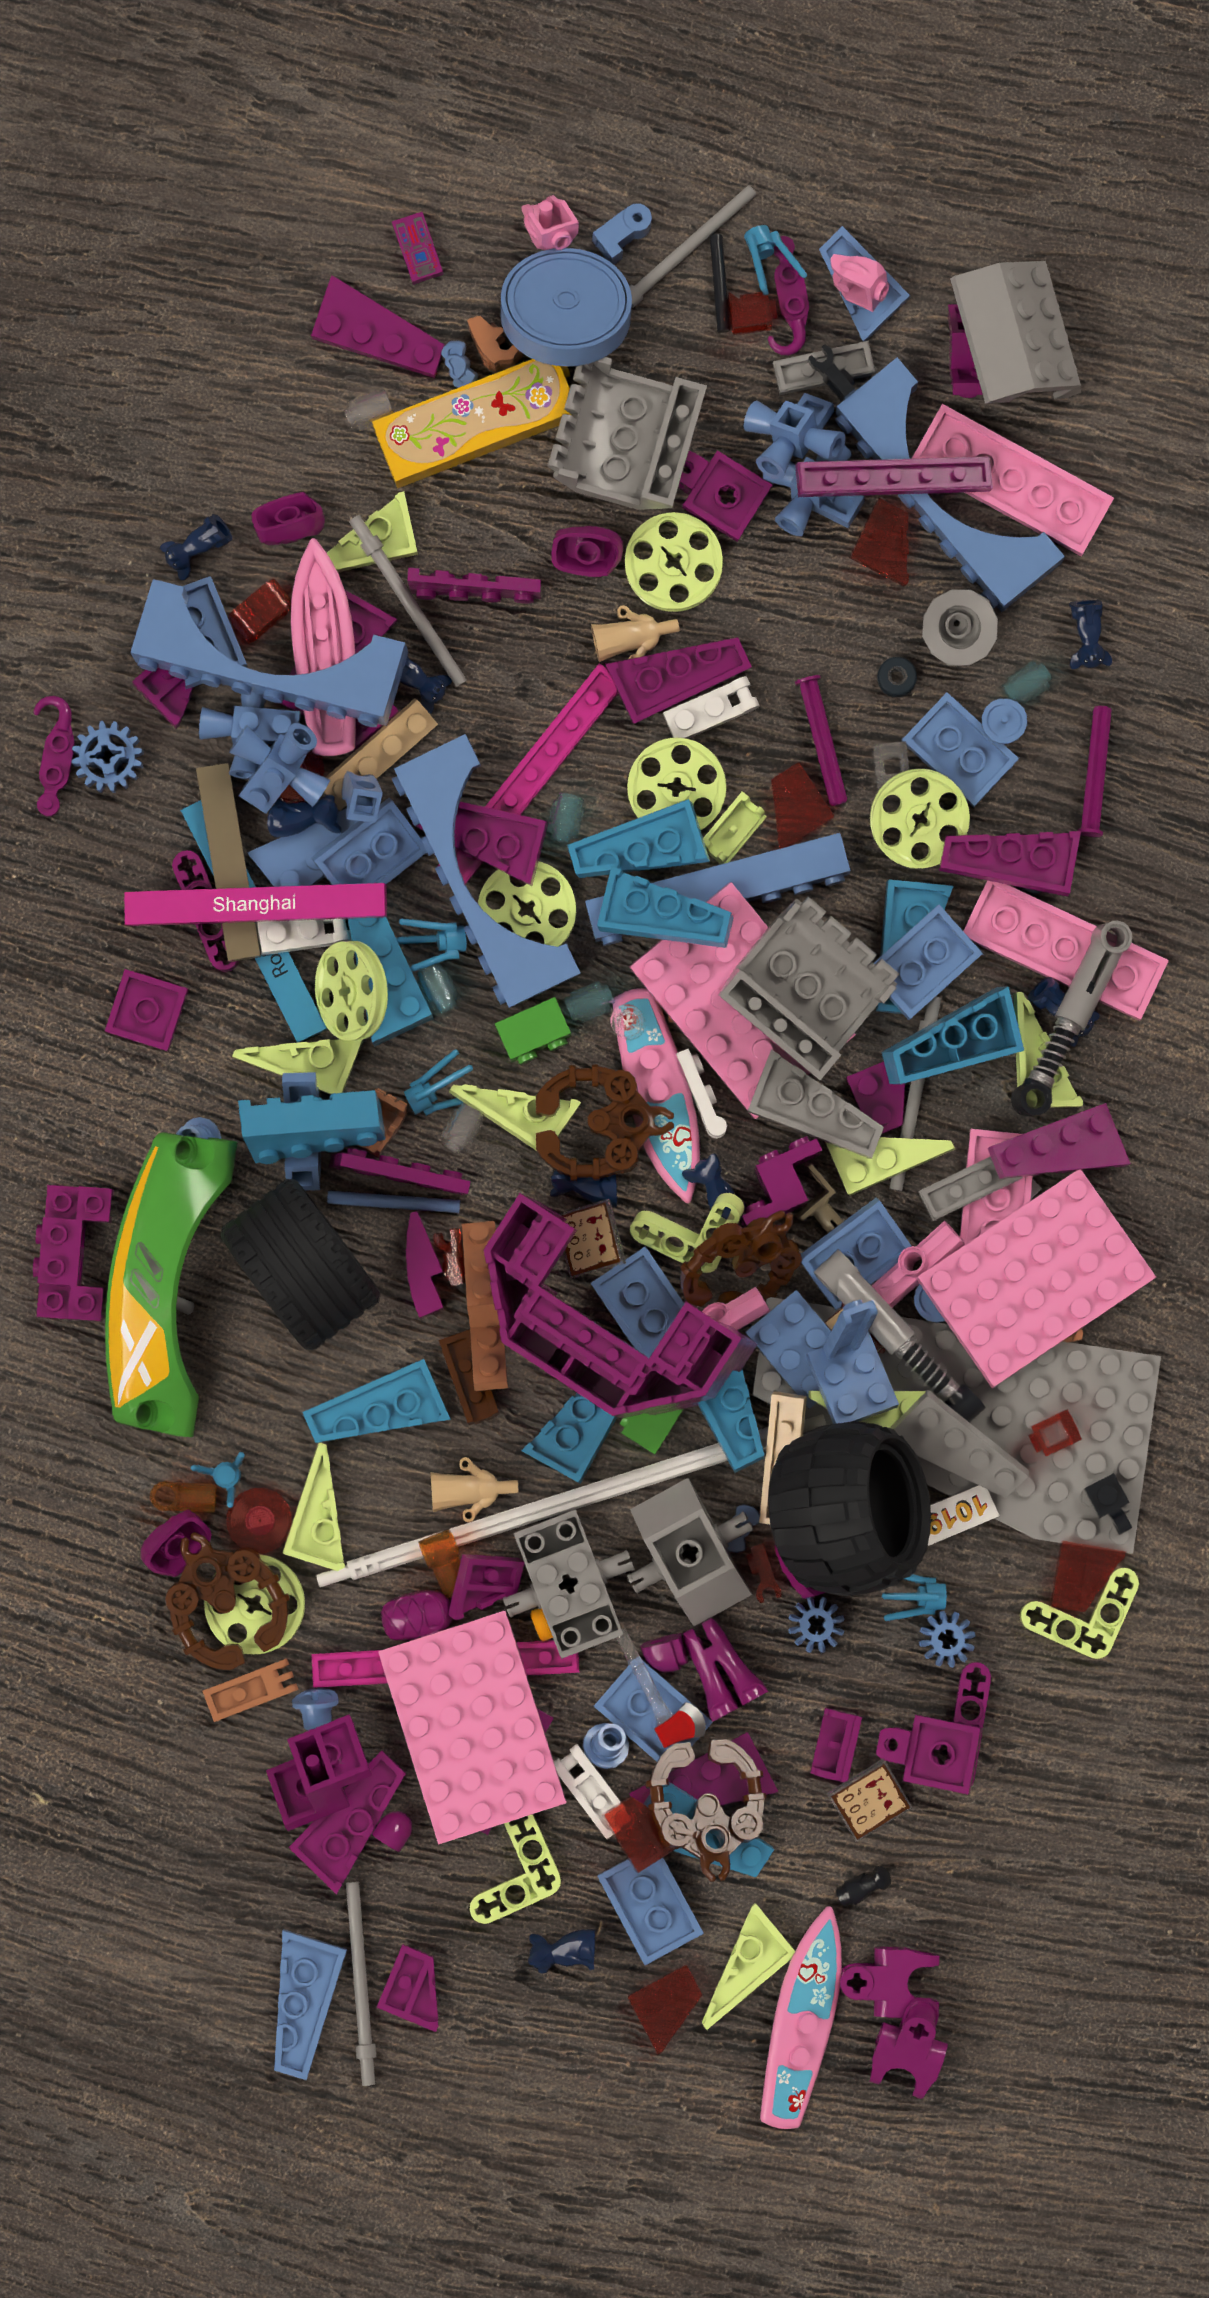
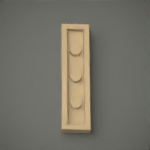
M414 698L388 721L387 726L379 729L326 776V778L330 779V782L323 793L334 796V803L337 804L338 810L341 811L347 806L346 801L342 799V784L346 771L359 776L371 774L377 779L434 729L438 723L422 704Z
M774 1391L771 1395L759 1523L770 1524L768 1495L772 1470L783 1447L790 1445L792 1440L803 1436L807 1396Z

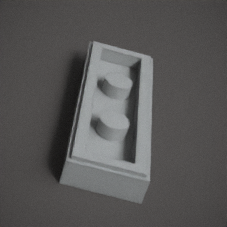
M868 341L832 348V364H835L839 370L844 368L853 379L875 375ZM822 351L773 361L779 395L827 385L823 381L821 374L811 368L808 362V358L811 355L816 361L824 362L827 359L826 355Z
M990 1156L918 1191L933 1222L1023 1177L999 1179Z

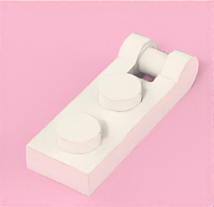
M747 676L738 678L725 686L663 712L673 738L689 739L759 708L760 705L757 698L752 697L748 688L751 685ZM737 693L741 703L732 707L728 697Z
M347 919L256 922L261 955L326 947L337 942L352 941L350 930H347L346 926ZM333 923L334 933L325 934L324 924Z
M689 1048L676 1053L707 1133L715 1139L723 1137L726 1133L727 1124L722 1117L716 1116L712 1104L717 1103L710 1084L703 1085L699 1074L704 1072V1068L698 1054L692 1056Z
M576 1744L569 1749L571 1753L561 1760L557 1758L554 1761L557 1773L604 1837L608 1839L632 1821L633 1817L586 1757L584 1751ZM579 1763L584 1772L574 1779L569 1770Z

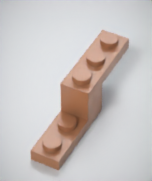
M495 1221L462 1224L466 1297L475 1391L508 1388L505 1344L501 1341L500 1324L497 1310H495L488 1264H486L483 1251L496 1231Z

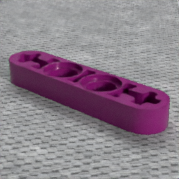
M186 850L181 851L175 856L172 867L181 890H194L198 887L213 889L204 864L196 853ZM188 858L191 862L196 861L197 865L192 867L194 875L197 879L203 875L204 880L194 881L185 887L184 882H190L191 880L185 870H179V867L183 866L182 860ZM195 924L212 965L222 972L235 969L239 961L230 962L227 965L222 961L216 962V958L220 956L219 949L216 944L211 948L209 946V942L219 941L224 938L222 926L216 935H208L203 930V924ZM222 941V944L226 950L225 941Z
M971 1662L962 1668L952 1721L980 1727L982 1731L991 1683L990 1671L984 1664ZM976 1667L980 1668V1674L985 1675L984 1682L979 1681L976 1692L983 1691L982 1699L973 1695H962L964 1688L971 1691L972 1682L966 1679L967 1673H973ZM966 1701H975L979 1706V1715L973 1720H967L961 1715V1706ZM980 1738V1743H979V1749H978V1754H977V1760H976V1765H975V1770H974V1776H973L972 1785H973L974 1780H975V1774H976V1768H977V1762H978V1756H979L981 1738ZM947 1751L946 1759H951L952 1753Z

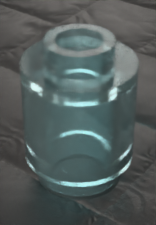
M1032 660L1006 678L1007 682L1001 686L1009 699L1025 705L1051 688L1048 681L1052 679V676L1042 662L1037 665Z
M559 793L557 800H553L546 830L551 833L550 838L552 840L570 843V839L578 838L585 811L583 798L572 794Z
M437 963L417 972L419 978L417 983L431 1011L438 1010L439 1014H442L457 1006L455 1001L460 998V995L447 968H443L441 963Z
M599 981L570 992L571 996L563 998L573 1023L579 1020L583 1023L611 1011L609 1005L615 1003L608 985L601 986Z

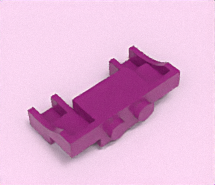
M47 1185L45 1217H43L42 1224H37L36 1244H41L40 1257H35L33 1262V1277H38L37 1283H39L36 1317L103 1322V1295H105L106 1289L81 1286L86 1221L111 1223L112 1216H110L111 1199L114 1197L113 1189Z

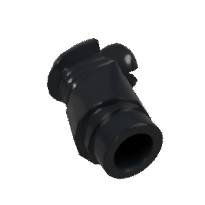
M875 1866L873 1872L869 1874L862 1873L844 1881L842 1886L836 1888L840 1903L844 1907L850 1904L856 1906L873 1895L876 1890H886L891 1884L890 1873L883 1866Z

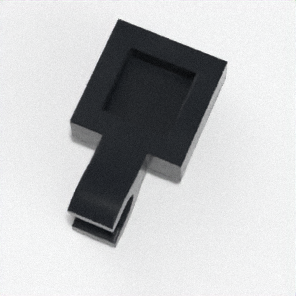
M824 344L821 350L827 359L824 362H818L811 355L808 358V362L811 368L821 374L823 381L842 402L854 393L855 388L853 385L855 381L844 368L839 370L835 364H832L833 351Z
M1114 1473L1084 1488L1099 1519L1108 1514L1119 1535L1132 1528L1121 1508L1130 1502Z

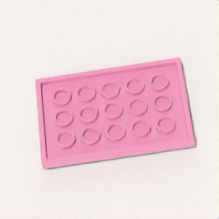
M729 882L706 901L708 904L731 912L734 917L727 948L661 939L632 963L629 968L748 1111L771 1049L792 1065L803 1070L807 1075L810 1072L718 995L735 967L768 929V926L732 882ZM749 1113L753 1117V1119H757L759 1117L757 1115Z
M1079 1169L919 1275L916 1279L993 1389L1150 1283L1156 1276L1083 1171Z
M506 1610L378 1651L438 1845L567 1803Z

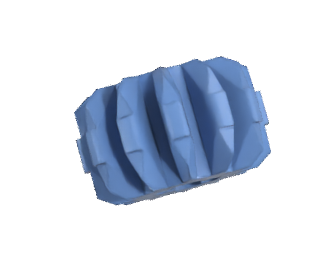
M810 1597L807 1598L808 1610L800 1603L795 1605L802 1615L801 1617L794 1614L789 1615V1620L799 1622V1626L791 1627L788 1631L790 1634L801 1631L802 1635L794 1641L797 1646L801 1645L807 1638V1652H812L814 1642H818L820 1653H824V1640L827 1639L833 1647L837 1645L836 1640L830 1636L832 1632L838 1635L844 1634V1630L833 1627V1623L843 1622L844 1617H831V1614L838 1609L836 1604L831 1605L827 1611L824 1610L827 1603L826 1598L821 1597L818 1608H815L814 1599ZM814 1615L816 1619H818V1615L824 1619L821 1624L824 1630L820 1634L816 1630L814 1634L808 1630L811 1626L808 1620Z
M940 1611L939 1618L941 1623L938 1624L932 1616H929L927 1621L933 1626V1629L920 1628L922 1634L930 1636L927 1640L919 1641V1646L926 1647L931 1645L932 1648L924 1654L926 1659L931 1658L936 1652L938 1653L935 1660L936 1666L940 1667L944 1657L947 1656L949 1667H955L953 1655H957L962 1662H965L967 1657L961 1652L962 1648L973 1651L975 1648L972 1644L965 1643V1639L974 1638L976 1635L973 1631L963 1633L962 1630L970 1624L968 1619L963 1620L957 1626L959 1613L953 1612L950 1622H947L945 1611ZM948 1629L952 1631L951 1636L956 1641L953 1646L948 1644L949 1648L945 1649L942 1648L943 1642L938 1637L941 1632L946 1634L945 1630Z

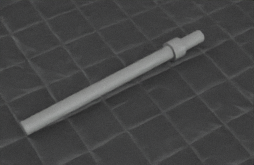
M750 185L745 187L634 286L630 284L632 308L643 300V295L752 200L757 195L755 190Z
M360 515L352 518L349 523L362 542L361 548L367 557L371 555L455 686L458 687L466 682V677L382 550L384 545L378 536L372 535Z
M935 996L927 1004L924 1021L920 1020L918 1031L937 1021L942 998ZM925 1078L911 1081L900 1138L913 1139ZM906 1171L891 1178L889 1189L902 1192Z
M359 1881L346 1882L359 2042L355 2047L356 2059H360L362 2086L375 2085L373 2058L376 2057V2044L372 2043L360 1887Z

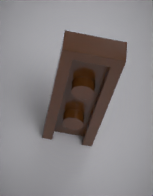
M470 1329L439 1340L468 1425L479 1424L483 1420H490L494 1416L500 1415L492 1390H474Z

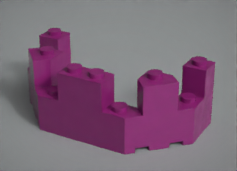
M519 1193L483 1249L485 1261L488 1264L491 1279L490 1286L495 1310H497L499 1331L503 1344L610 1415L619 1418H628L641 1414L657 1415L698 1406V1402L714 1399L733 1370L738 1372L742 1370L758 1344L733 1327L714 1320L688 1302L684 1303L650 1358H648L557 1298L558 1292L544 1284L577 1230L565 1222L566 1218L543 1203Z

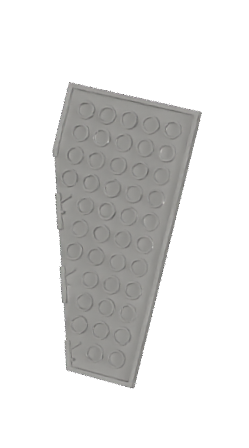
M770 1297L766 1300V1304L771 1311L785 1299ZM808 1303L826 1326V1322L843 1309L835 1310L832 1306ZM901 1317L915 1332L913 1337L917 1339L916 1343L922 1344L921 1349L928 1351L927 1355L929 1357H934L933 1362L940 1364L942 1371H947L946 1376L948 1378L953 1377L958 1385L965 1384L985 1405L986 1408L970 1424L1029 1470V1477L1007 1498L988 1490L999 1513V1517L994 1519L1032 1539L1133 1554L1161 1356L1062 1341L992 1389L948 1324ZM870 1333L893 1391L931 1390L928 1385L924 1386L925 1381L922 1378L918 1379L919 1375L916 1372H911L913 1368L910 1365L906 1366V1361L903 1358L899 1359L896 1353L890 1355ZM759 1350L752 1396L771 1405V1395L774 1391L796 1394ZM816 1403L810 1409L806 1407L805 1420L823 1414L826 1425L833 1424L828 1410ZM917 1456L927 1485L950 1497L978 1486V1484ZM1113 1473L1130 1502L1121 1508L1132 1528L1120 1535L1117 1533L1108 1514L1100 1519L1098 1518L1084 1491V1488Z

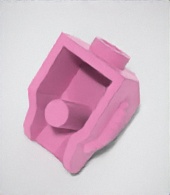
M552 195L537 205L526 204L522 206L524 226L537 249L544 251L549 249L562 250L568 247L578 234L579 222L565 200L557 199Z
M833 254L830 261L834 271L832 276L835 287L841 292L845 300L873 312L879 302L885 299L889 291L887 273L884 267L877 261L867 257Z

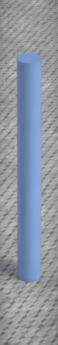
M328 1191L327 1204L459 1213L460 1200L342 1191Z

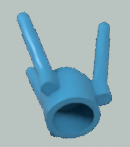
M759 225L745 233L744 238L752 255L759 286L764 296H767L769 292L761 260L770 257L774 253L773 248L775 245L802 278L807 277L805 270L782 242L778 231L770 233L768 226Z
M414 919L399 920L400 925L442 930L437 931L436 935L396 938L398 944L437 942L438 950L445 951L443 954L412 965L410 967L411 971H417L449 959H459V952L466 951L467 943L464 926H457L456 922L438 923Z
M453 1050L423 1076L409 1083L411 1088L405 1090L404 1094L415 1114L424 1111L427 1116L437 1110L464 1103L458 1098L434 1104L432 1102L438 1100L435 1094L437 1090L472 1071V1065L454 1072L433 1085L427 1082L459 1054L458 1050Z
M239 1452L233 1463L222 1462L216 1468L192 1465L191 1470L197 1473L212 1475L219 1487L226 1488L227 1506L231 1508L234 1505L236 1493L234 1486L240 1482L241 1471L239 1468L243 1463L245 1454Z
M912 1574L910 1577L904 1578V1580L923 1584L924 1586H918L917 1593L894 1592L882 1594L883 1599L917 1600V1605L923 1606L887 1614L884 1616L885 1621L923 1614L935 1615L936 1610H945L946 1584L936 1583V1578Z

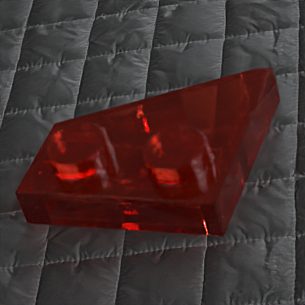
M1061 1541L1050 1606L1085 1612L1093 1602L1098 1591L1106 1584L1118 1563L1124 1559L1126 1551Z

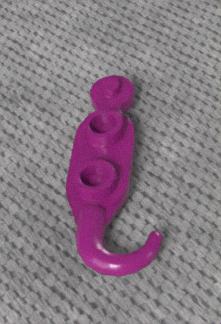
M780 236L782 242L793 255L795 249L793 240L787 236ZM775 245L773 254L780 262L774 272L775 287L780 312L793 332V342L788 346H781L775 342L773 336H769L768 343L774 352L789 356L797 353L805 343V325L809 312V301L804 278L799 275Z
M46 696L35 705L34 715H39L43 707L53 705L59 710V718L47 736L44 745L39 780L44 786L45 791L38 798L37 809L42 815L52 817L60 809L57 794L67 785L74 755L72 747L75 746L71 727L72 714L68 703L57 696Z

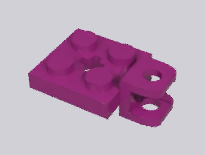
M718 450L710 463L696 453L688 451L684 467L689 468L691 472H682L678 489L689 495L682 508L738 542L772 488V484ZM729 488L734 491L733 497L736 501L723 504L721 502L722 497L718 495L719 491L726 492Z
M915 1715L912 1730L895 1727L882 1729L879 1734L876 1754L885 1761L906 1765L903 1777L905 1782L969 1795L982 1728ZM893 1738L898 1743L895 1751L889 1745L890 1740ZM942 1745H946L947 1751L952 1753L951 1759H946L944 1764H940L939 1758L934 1756V1750H940Z

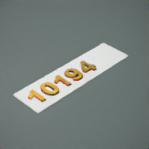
M978 1485L930 1505L931 1527L928 1546L999 1517L988 1489Z

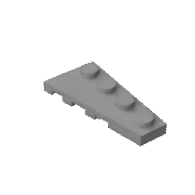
M772 1049L747 1111L869 1159L873 1157L884 1128L859 1109L838 1097L826 1086L821 1085L808 1076L803 1070L782 1058L780 1054Z
M929 1390L890 1427L899 1436H903L917 1456L1005 1498L1029 1477V1470Z

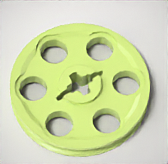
M664 513L648 519L633 533L626 548L625 571L632 590L643 602L662 611L680 612L700 605L714 592L722 574L723 556L716 535L703 521L685 513ZM672 522L677 526L678 532L674 538L665 539L660 535L659 528L663 523ZM702 533L707 536L708 545L702 550L692 548L689 542L692 535ZM642 542L648 543L653 549L652 555L644 560L637 558L634 554L635 546ZM666 553L673 558L681 557L680 567L682 572L674 566L669 569L666 567L668 564ZM701 565H708L713 569L714 576L707 582H701L696 578L695 570ZM646 574L654 575L658 580L657 587L653 591H644L639 585L642 576ZM677 585L684 586L689 592L688 598L681 603L673 601L670 597L671 589Z
M685 738L663 739L647 747L633 763L628 777V798L638 818L688 799L694 806L697 799L707 798L712 803L711 813L706 817L696 815L700 830H703L713 822L723 807L726 796V778L717 757L702 744ZM678 745L687 746L691 752L690 760L685 764H678L672 758L673 749ZM650 757L657 759L660 763V771L653 777L646 776L642 771L643 761ZM704 765H711L717 772V777L711 784H703L698 779V771ZM675 778H681V784L686 785V787L696 788V791H681L679 797H674L672 790L667 787H659L658 784L674 783ZM650 790L656 796V803L651 809L646 810L638 805L637 798L640 792Z
M911 769L893 776L879 789L871 806L870 827L877 845L891 860L909 868H929L940 864L944 841L940 839L939 833L945 825L955 826L957 830L956 836L967 835L969 829L970 814L964 794L947 776L930 769ZM919 777L925 778L928 781L926 792L920 795L913 794L911 791L913 780ZM947 792L954 793L956 796L955 806L949 810L942 809L939 805L940 797ZM889 795H896L900 799V806L894 812H886L883 809V801ZM922 811H925L924 816L927 818V822L925 824L919 823L916 827V822L912 816L914 813L920 815ZM891 827L899 829L901 834L897 843L893 845L884 843L883 834L887 829ZM923 842L929 848L927 856L920 860L913 858L911 854L913 846L916 843Z
M538 862L533 886L526 884L522 887H516L510 882V875L499 869L496 870L485 882L478 899L479 906L495 922L510 925L513 933L523 938H526L532 932H537L543 936L544 944L562 946L575 924L576 902L570 884L558 870L543 862ZM553 878L560 883V891L555 896H547L542 892L541 886L546 879ZM494 891L502 893L505 897L504 905L497 910L489 908L486 904L487 896ZM513 896H516L527 905L531 902L534 903V915L541 923L538 924L533 917L528 915L521 917L519 915L521 912L519 902ZM562 910L567 914L568 922L564 927L555 928L549 923V916L553 911Z
M343 941L331 945L323 953L315 976V997L320 1016L328 1030L341 1040H362L372 1036L382 1024L387 1009L388 988L384 969L375 952L368 945L360 941ZM355 952H356L357 957H358L357 967H356V965H355V963H354V953H355ZM335 959H336L337 962H338V972H337V973H336L335 968H334V961H335ZM370 977H371L372 982H373V990H372V992H371V990H370V988H369V978H370ZM330 990L332 991L334 997L333 1004L330 1002L329 998ZM365 1009H366L367 1012H368V1021H367V1023L365 1022V1019H364V1010H365ZM345 1015H346L347 1018H348V1028H347V1029H346L345 1024H344V1017H345Z
M263 1554L259 1555L266 1565H273L280 1570L281 1578L279 1584L284 1593L292 1595L297 1600V1609L292 1614H288L287 1627L277 1646L263 1652L254 1641V1635L260 1626L272 1620V1614L270 1615L263 1610H255L253 1613H250L248 1611L250 1605L245 1599L238 1596V1594H241L246 1598L253 1599L258 1595L261 1597L260 1604L263 1608L272 1613L268 1603L273 1601L266 1587L261 1590L259 1589L258 1582L255 1579L241 1585L234 1584L236 1604L233 1610L228 1613H217L213 1606L204 1600L205 1616L213 1634L224 1645L239 1644L244 1654L268 1653L286 1644L299 1629L305 1612L304 1591L296 1574L282 1561ZM235 1623L244 1625L247 1630L246 1639L240 1643L233 1642L229 1637L228 1631Z

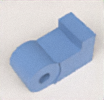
M632 204L593 232L592 242L606 260L615 265L622 259L623 250L621 248L633 239H641L649 233L652 221L650 210L645 205Z
M346 771L342 784V799L347 804L345 814L347 819L376 823L383 792L374 775L359 776Z

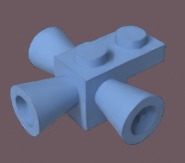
M804 393L797 404L785 400L776 413L758 400L754 401L746 412L744 430L746 432L772 435L773 444L756 459L758 468L771 478L782 479L785 476L792 455L803 459L809 449L827 461H837L844 448L845 434L840 431L823 429L834 413L833 403Z
M845 445L837 461H847L852 456L851 451ZM819 455L816 461L808 457L804 460V462L827 461ZM791 461L782 479H774L763 473V479L767 482L791 488V502L775 517V521L783 530L795 536H803L811 511L849 528L864 504V496L798 497L795 464Z
M251 692L250 695L241 694L242 706H234L233 716L202 707L199 738L202 740L231 736L232 743L234 744L241 731L248 725L266 744H273L280 733L285 736L291 724L300 723L301 714L300 711L264 708L266 699L263 698L262 694ZM235 755L229 774L240 779H250L259 765Z
M300 723L291 724L285 736L280 733L271 747H269L246 725L235 740L229 753L256 763L259 767L242 788L239 797L266 814L286 787L290 785L313 807L330 782V779L300 767L307 753L317 745V738L313 731Z

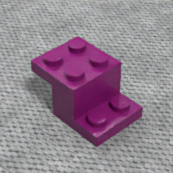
M948 304L950 329L949 372L952 393L964 398L983 395L958 305Z
M808 1136L790 1143L789 1151L779 1155L778 1151L774 1150L759 1157V1164L756 1165L754 1171L769 1204L765 1205L764 1200H761L746 1207V1210H744L746 1214L742 1215L741 1218L744 1228L751 1221L758 1218H768L779 1210H783L787 1214L807 1205L809 1200L794 1167L820 1156L822 1148L817 1138L809 1141Z
M350 1714L287 1739L294 1759L266 1770L287 1831L349 1807L350 1804L344 1786L372 1775Z

